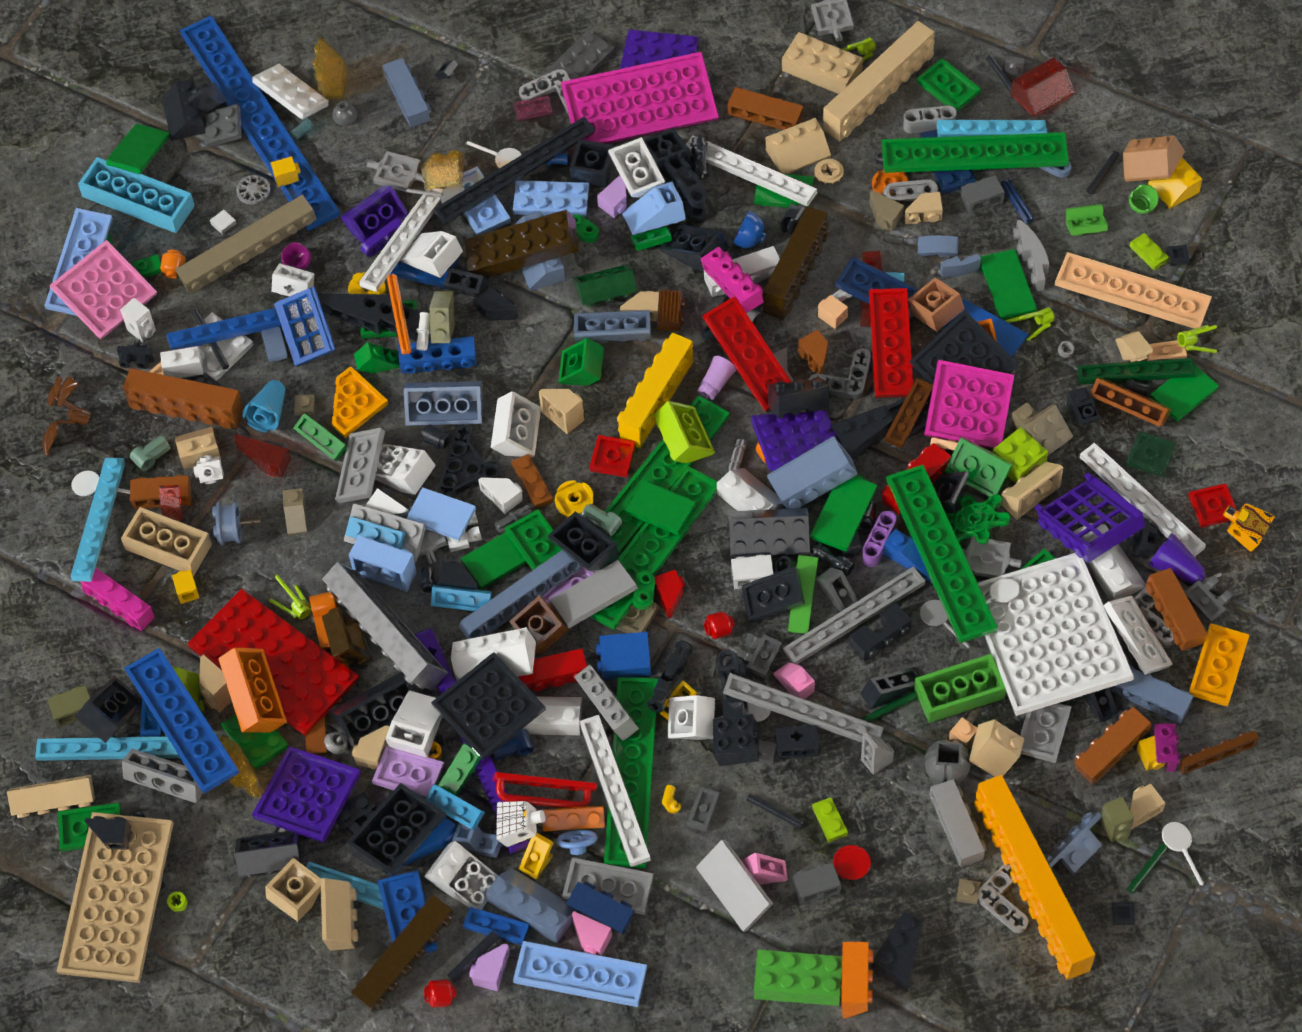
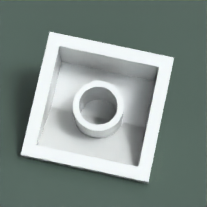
M698 695L669 698L668 738L713 739L715 698Z

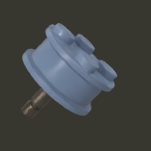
M237 501L227 505L217 502L216 506L212 507L213 518H216V525H213V533L220 545L230 541H236L237 544H241L242 526L261 524L260 516L241 518Z

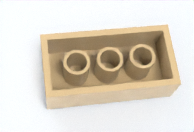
M798 32L782 57V71L839 94L863 71V58Z
M139 507L121 537L125 550L179 571L191 569L193 576L212 546L207 532Z

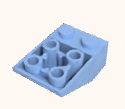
M672 182L652 188L622 212L632 235L685 220L683 202Z

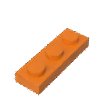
M603 805L542 809L545 813V822H542L543 831L605 827Z

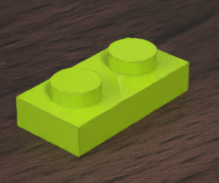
M1145 233L1130 242V247L1153 270H1156L1169 260V257Z
M831 797L812 804L813 811L829 843L848 836V831Z

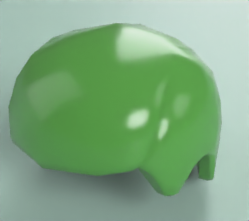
M1141 184L1131 192L1128 199L1129 205L1138 214H1148L1157 206L1159 194L1151 185Z

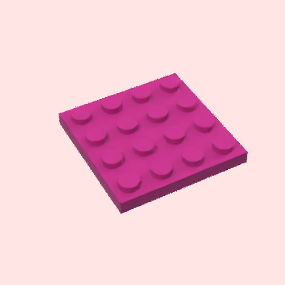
M938 360L924 436H934L944 440H955L956 442H959L960 438L964 437L981 447L994 449L1003 441L1014 375Z

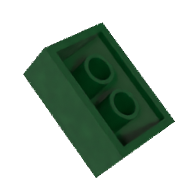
M627 264L573 278L580 303L586 305V307L594 306L598 301L602 300L604 302L613 301L615 297L621 295L622 297H629L633 295V292H637L633 271Z

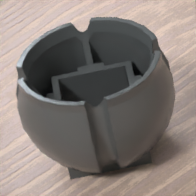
M938 740L928 748L925 754V770L930 779L936 784L954 779L957 785L970 772V753L965 745L957 740ZM938 752L959 754L958 764L938 762Z

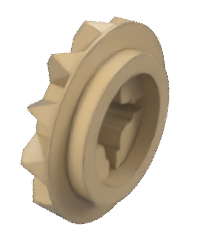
M824 159L817 163L814 173L819 182L822 181L825 185L827 183L834 184L836 181L840 182L844 169L837 160ZM827 168L830 172H832L831 176L828 175V173H826Z

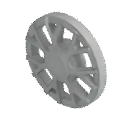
M249 175L238 183L236 192L238 198L243 203L256 205L264 202L269 197L271 188L268 180L264 177ZM246 189V192L239 193V190ZM261 189H266L267 193L261 192ZM247 195L250 196L249 200L245 199ZM260 195L261 198L256 200L255 197Z

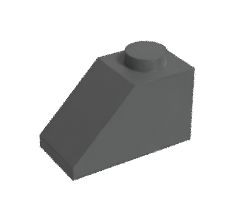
M829 568L816 578L824 595L840 612L858 601L841 570Z

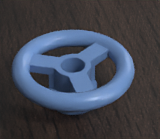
M573 830L559 835L556 843L560 847L570 849V854L580 855L586 853V847L595 843L598 837L595 832L590 830Z

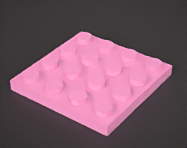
M107 240L50 284V288L100 340L124 322L120 309L133 298L145 305L157 295V291Z

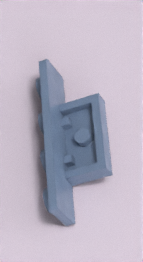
M1089 812L1083 816L1082 822L1069 830L1068 836L1064 840L1059 841L1050 854L1044 856L1050 868L1060 859L1070 873H1075L1102 846L1090 831V828L1102 817L1100 812Z

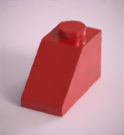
M676 570L655 577L654 588L668 619L672 618L683 596V587H685L683 577L678 576Z

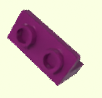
M1155 724L1156 762L1166 763V771L1175 772L1177 764H1180V752H1177L1179 734L1176 733L1175 724Z

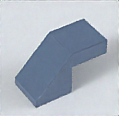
M460 822L452 838L453 842L456 841L462 847L478 855L497 858L502 843L497 840V835L483 833L478 826L474 831Z

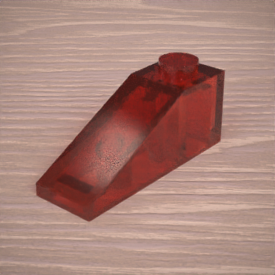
M234 435L237 448L264 473L271 477H283L291 460L288 449L241 435Z

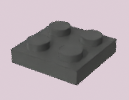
M237 104L205 113V137L208 147L241 138L240 107Z

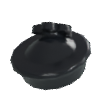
M790 555L779 557L774 565L776 573L797 566L796 560Z

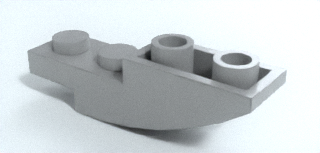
M1017 220L1016 228H1013L1014 239H1018L1017 253L1018 255L1021 254L1022 261H1027L1028 268L1032 269L1031 282L1035 284L1036 290L1043 291L1045 288L1044 274H1048L1049 271L1047 254L1035 233L1023 221Z

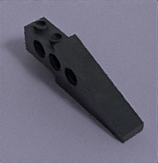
M317 293L324 314L380 334L382 329L398 334L390 294ZM402 304L409 339L417 341L418 332H416V329L419 328L420 313L422 311L411 309Z

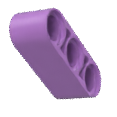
M884 511L879 515L863 547L862 560L868 567H875L880 563L884 555V543L896 529V515L891 511Z

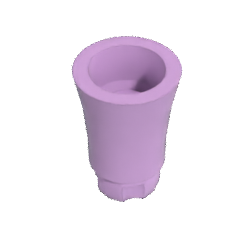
M714 356L697 392L706 400H714L728 379L736 372L735 366L723 357Z

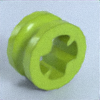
M177 891L171 893L167 899L168 906L174 912L183 911L188 904L184 894ZM177 898L179 900L180 898L181 904L174 906V899Z

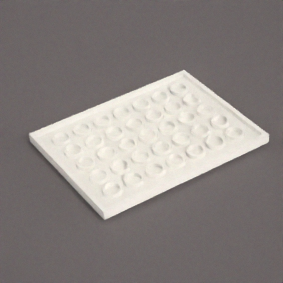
M1076 553L978 583L985 600L991 597L990 587L997 580L1011 579L1019 585V594L1012 601L997 602L993 600L987 604L998 630L997 632L985 635L1016 716L1134 680L1133 673L1083 558H1079Z

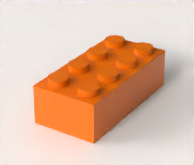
M233 648L218 658L242 732L271 733L287 722L263 649Z

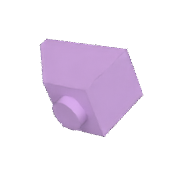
M620 175L597 195L598 207L613 218L624 212L627 207L626 185Z
M503 944L477 959L476 965H472L470 977L474 986L498 991L510 954L507 944Z

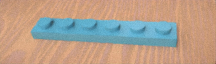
M937 120L936 124L938 137L1047 133L1045 120Z

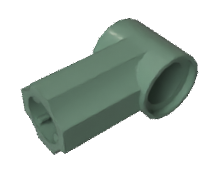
M159 435L146 446H138L132 450L130 458L142 471H147L154 465L157 458L171 448L166 439Z
M591 503L585 506L581 514L582 517L609 538L614 535L623 523L616 514L612 512L606 513Z

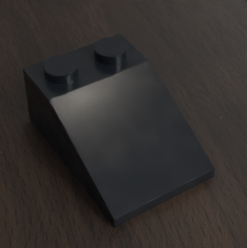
M680 224L671 234L672 241L663 243L659 248L661 252L695 270L704 271L701 258L718 247L725 252L729 249V245L720 230Z
M114 676L83 705L75 717L106 743L142 706V699Z

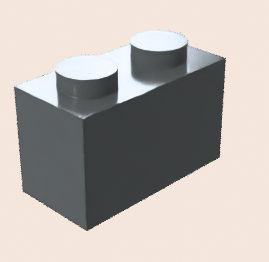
M996 176L985 177L980 181L968 183L961 187V200L969 214H973L1003 203L1004 190Z
M823 863L814 869H803L793 875V885L800 905L841 893V884L833 863Z

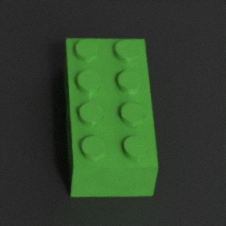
M992 654L915 678L914 690L929 723L1003 700L1006 695L1005 685Z
M757 950L754 999L839 1006L842 956Z

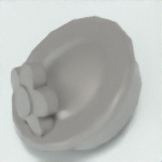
M336 731L326 735L324 744L329 752L343 754L347 750L348 740L344 734Z

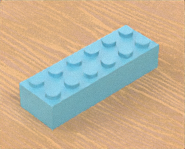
M96 157L78 183L82 197L174 233L178 232L195 206L191 193L142 174L106 165V160Z

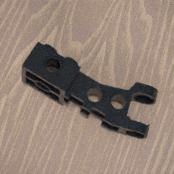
M675 128L644 139L643 141L662 177L667 175L676 188L688 218L693 222L703 221L706 218V207L704 205L707 201V193L696 173H693L690 168V151ZM694 209H700L702 211V214L694 215L692 211Z
M723 650L717 658L718 672L721 677L723 718L713 719V756L719 766L759 761V725L754 715L748 714V703L746 701L723 694L729 674L732 673L747 679V667L734 651ZM728 655L733 656V657L729 658V659L726 661L725 665H724V663H723L724 658H725L726 656H728Z

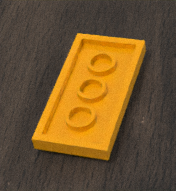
M1210 623L1189 690L1190 695L1228 707L1249 634Z

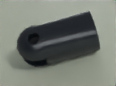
M791 203L780 222V229L783 233H786L787 230L789 234L794 232L806 209L804 205L796 206Z

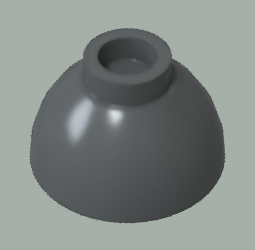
M341 101L333 109L332 117L338 125H350L357 119V111L352 104Z

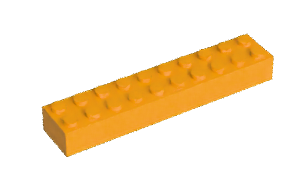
M999 775L979 783L974 806L978 813L981 812L985 828L991 831L993 835L992 841L996 848L999 847L1003 863L1010 865L1011 878L1014 883L1018 884L1022 900L1027 901L1029 913L1032 919H1036L1039 925L1040 935L1046 938L1048 950L1052 956H1055L1059 972L1064 974L1067 980L1089 972L1095 958V953L1003 776Z

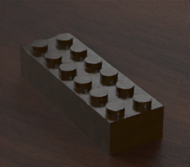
M809 206L806 207L763 290V313L782 320L785 319L787 314L791 313L794 299L797 300L800 295L801 285H805L808 272L814 268L816 256L819 257L821 254L823 242L826 243L830 233L827 232L830 224L828 213Z
M566 209L465 239L467 272L482 275L487 279L579 252L576 219Z

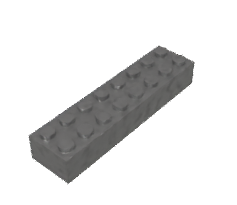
M336 562L322 578L327 585L326 589L338 597L336 599L337 602L349 610L347 613L353 619L360 622L359 627L371 635L370 640L378 646L380 645L382 648L381 652L387 658H391L394 661L392 665L405 674L404 679L411 685L415 683L421 689L427 688L432 691L448 674L358 571Z

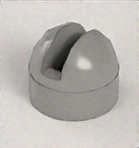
M1069 341L1061 342L1058 347L1059 355L1064 358L1071 356L1074 352V346Z

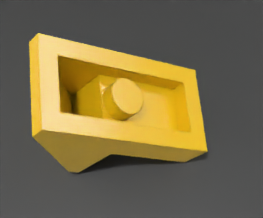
M536 832V835L530 839L519 870L537 879L553 857V854L550 853L553 842Z

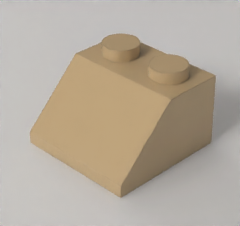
M541 389L539 391L541 412L566 434H569L584 421L583 400L579 394L573 393L569 389Z
M212 427L175 437L184 470L196 466L197 460H200L202 456H220Z
M202 655L200 657L199 677L202 689L201 694L205 698V704L210 709L215 708L220 713L232 702L223 671L206 656Z
M996 720L978 724L969 761L994 777L1004 776L1020 757L1024 738Z
M292 858L265 886L266 899L298 922L312 908L321 891V878Z

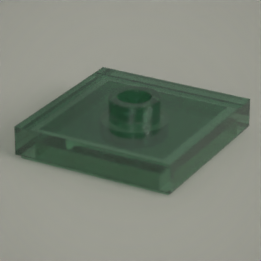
M1139 431L1126 465L1164 477L1176 443Z

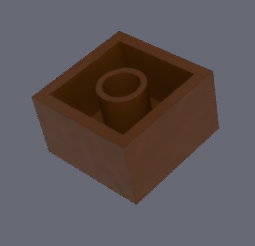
M540 595L509 621L515 629L527 627L536 641L535 653L539 655L570 630L549 601Z

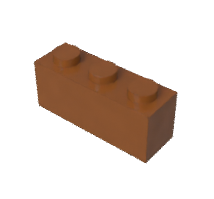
M158 476L156 478L130 480V501L133 509H139V507L145 509L191 505L192 485L189 476Z

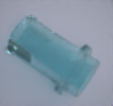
M308 118L302 119L301 123L290 131V134L294 139L299 140L307 131L312 130L313 124Z

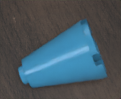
M277 380L269 381L244 407L242 416L243 418L246 417L248 420L247 424L250 427L261 432L276 430L280 423L285 386Z

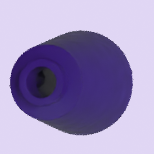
M1171 533L1167 538L1168 540L1162 544L1148 565L1160 571L1171 568L1176 578L1192 585L1198 580L1201 582L1206 576L1204 573L1205 568L1179 538Z

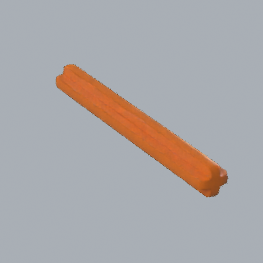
M388 275L387 282L401 353L403 355L410 354L412 351L397 275Z

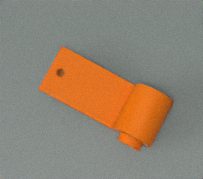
M330 592L309 596L319 646L323 650L329 649L330 644L322 616L340 605L336 600L338 597Z

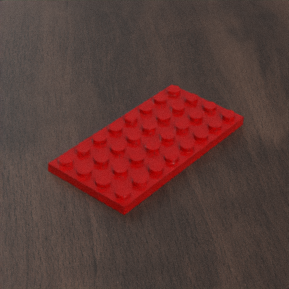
M242 588L187 643L191 650L200 657L202 655L206 656L220 670L222 669L218 658L233 648L263 649L286 721L304 736L316 726L359 680V676Z

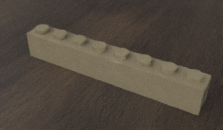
M303 195L297 197L175 269L179 279L189 294L199 291L210 282L216 281L220 276L231 272L242 263L248 262L254 256L263 253L266 249L280 243L286 237L312 224L317 220L314 210Z

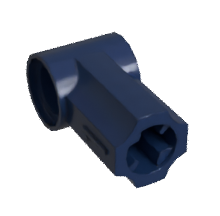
M522 729L493 753L495 760L515 754L517 756H525L532 753L534 748L528 730Z

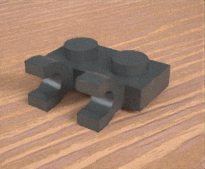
M1212 576L1204 584L1198 580L1185 591L1190 603L1209 623L1215 621L1226 611L1224 606L1233 597L1228 590L1217 599L1211 594L1210 591L1216 588L1219 583L1215 576Z
M748 633L744 646L750 649L756 648V650L751 655L740 649L737 656L748 665L747 671L765 678L782 642L767 635H763L760 639Z

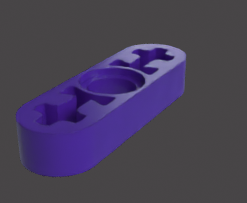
M400 217L392 220L361 245V251L367 257L374 256L386 246L389 239L392 238L404 220Z

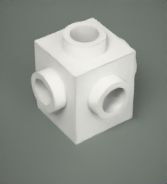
M205 455L200 457V460H197L196 466H194V473L196 478L199 477L200 483L213 484L217 482L216 480L223 479L224 473L220 456L211 457V455Z

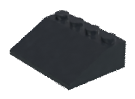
M400 783L347 841V845L351 854L366 865L394 876L447 814Z

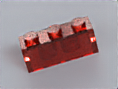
M1053 57L1014 79L1010 95L1035 117L1072 96L1075 91L1066 68Z

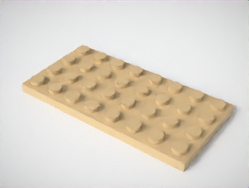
M92 812L91 818L93 816H102L106 819H113V817L125 818L132 826L128 850L107 849L89 827L57 973L140 983L174 823L172 820Z

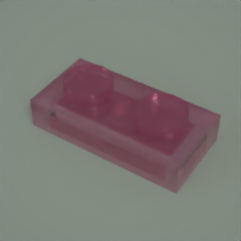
M549 96L513 103L517 121L552 114Z

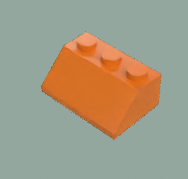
M843 942L841 1002L843 1018H849L868 1011V1003H872V990H868V983H873V970H869V963H873V950H869L868 942Z

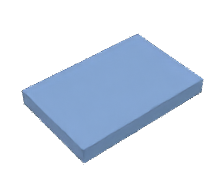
M422 487L407 519L427 524V530L460 541L476 510V506Z

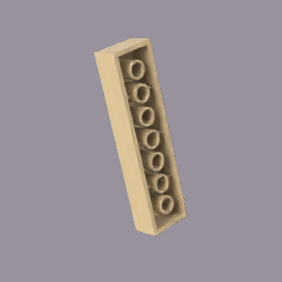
M917 21L824 107L823 131L839 142L844 137H848L856 126H860L863 120L875 111L877 106L883 104L891 93H895L903 82H907L910 76L922 67V64L933 57L935 32Z

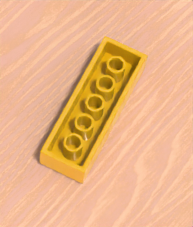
M672 333L669 339L666 338L664 340L661 352L655 355L651 368H647L643 381L639 382L636 386L635 394L633 397H629L625 410L621 411L618 415L620 439L636 441V447L641 449L656 424L654 414L667 401L671 400L694 362L693 341L675 333Z

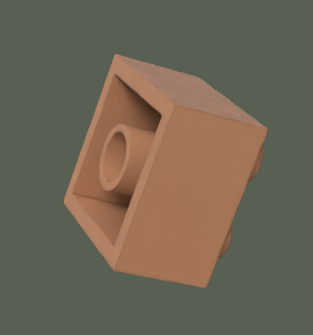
M937 278L931 280L908 299L912 315L935 331L940 330L964 310L960 293Z

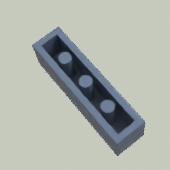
M403 58L384 64V76L410 128L430 121V105L428 102H424L423 91L421 89L418 90V82L415 76H411L410 65L405 64Z
M1131 665L1129 666L1134 680L1109 687L1110 692L1178 724H1181L1193 700V696L1187 691L1179 690L1166 681H1159L1150 674L1145 675L1143 672L1134 669Z

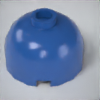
M748 211L733 244L744 249H751L758 242L762 244L766 236L763 219L756 213Z

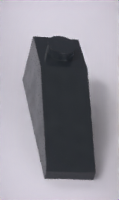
M915 667L873 677L869 679L860 694L870 709L884 706L913 691L915 678L921 675Z

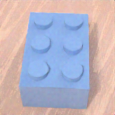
M358 536L349 553L352 569L358 571L364 578L408 592L417 574L413 554L410 551L394 548L388 543L376 542L370 537Z

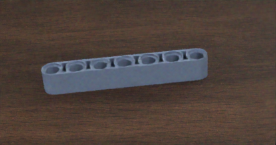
M560 551L464 618L459 624V630L467 639L490 634L522 611L539 595L541 597L574 575L579 571L581 564L565 551Z

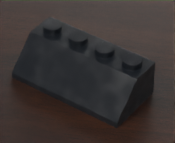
M403 672L390 677L331 710L352 749L355 745H358L360 738L386 725L390 726L408 691L415 692L413 686L404 679L405 674Z

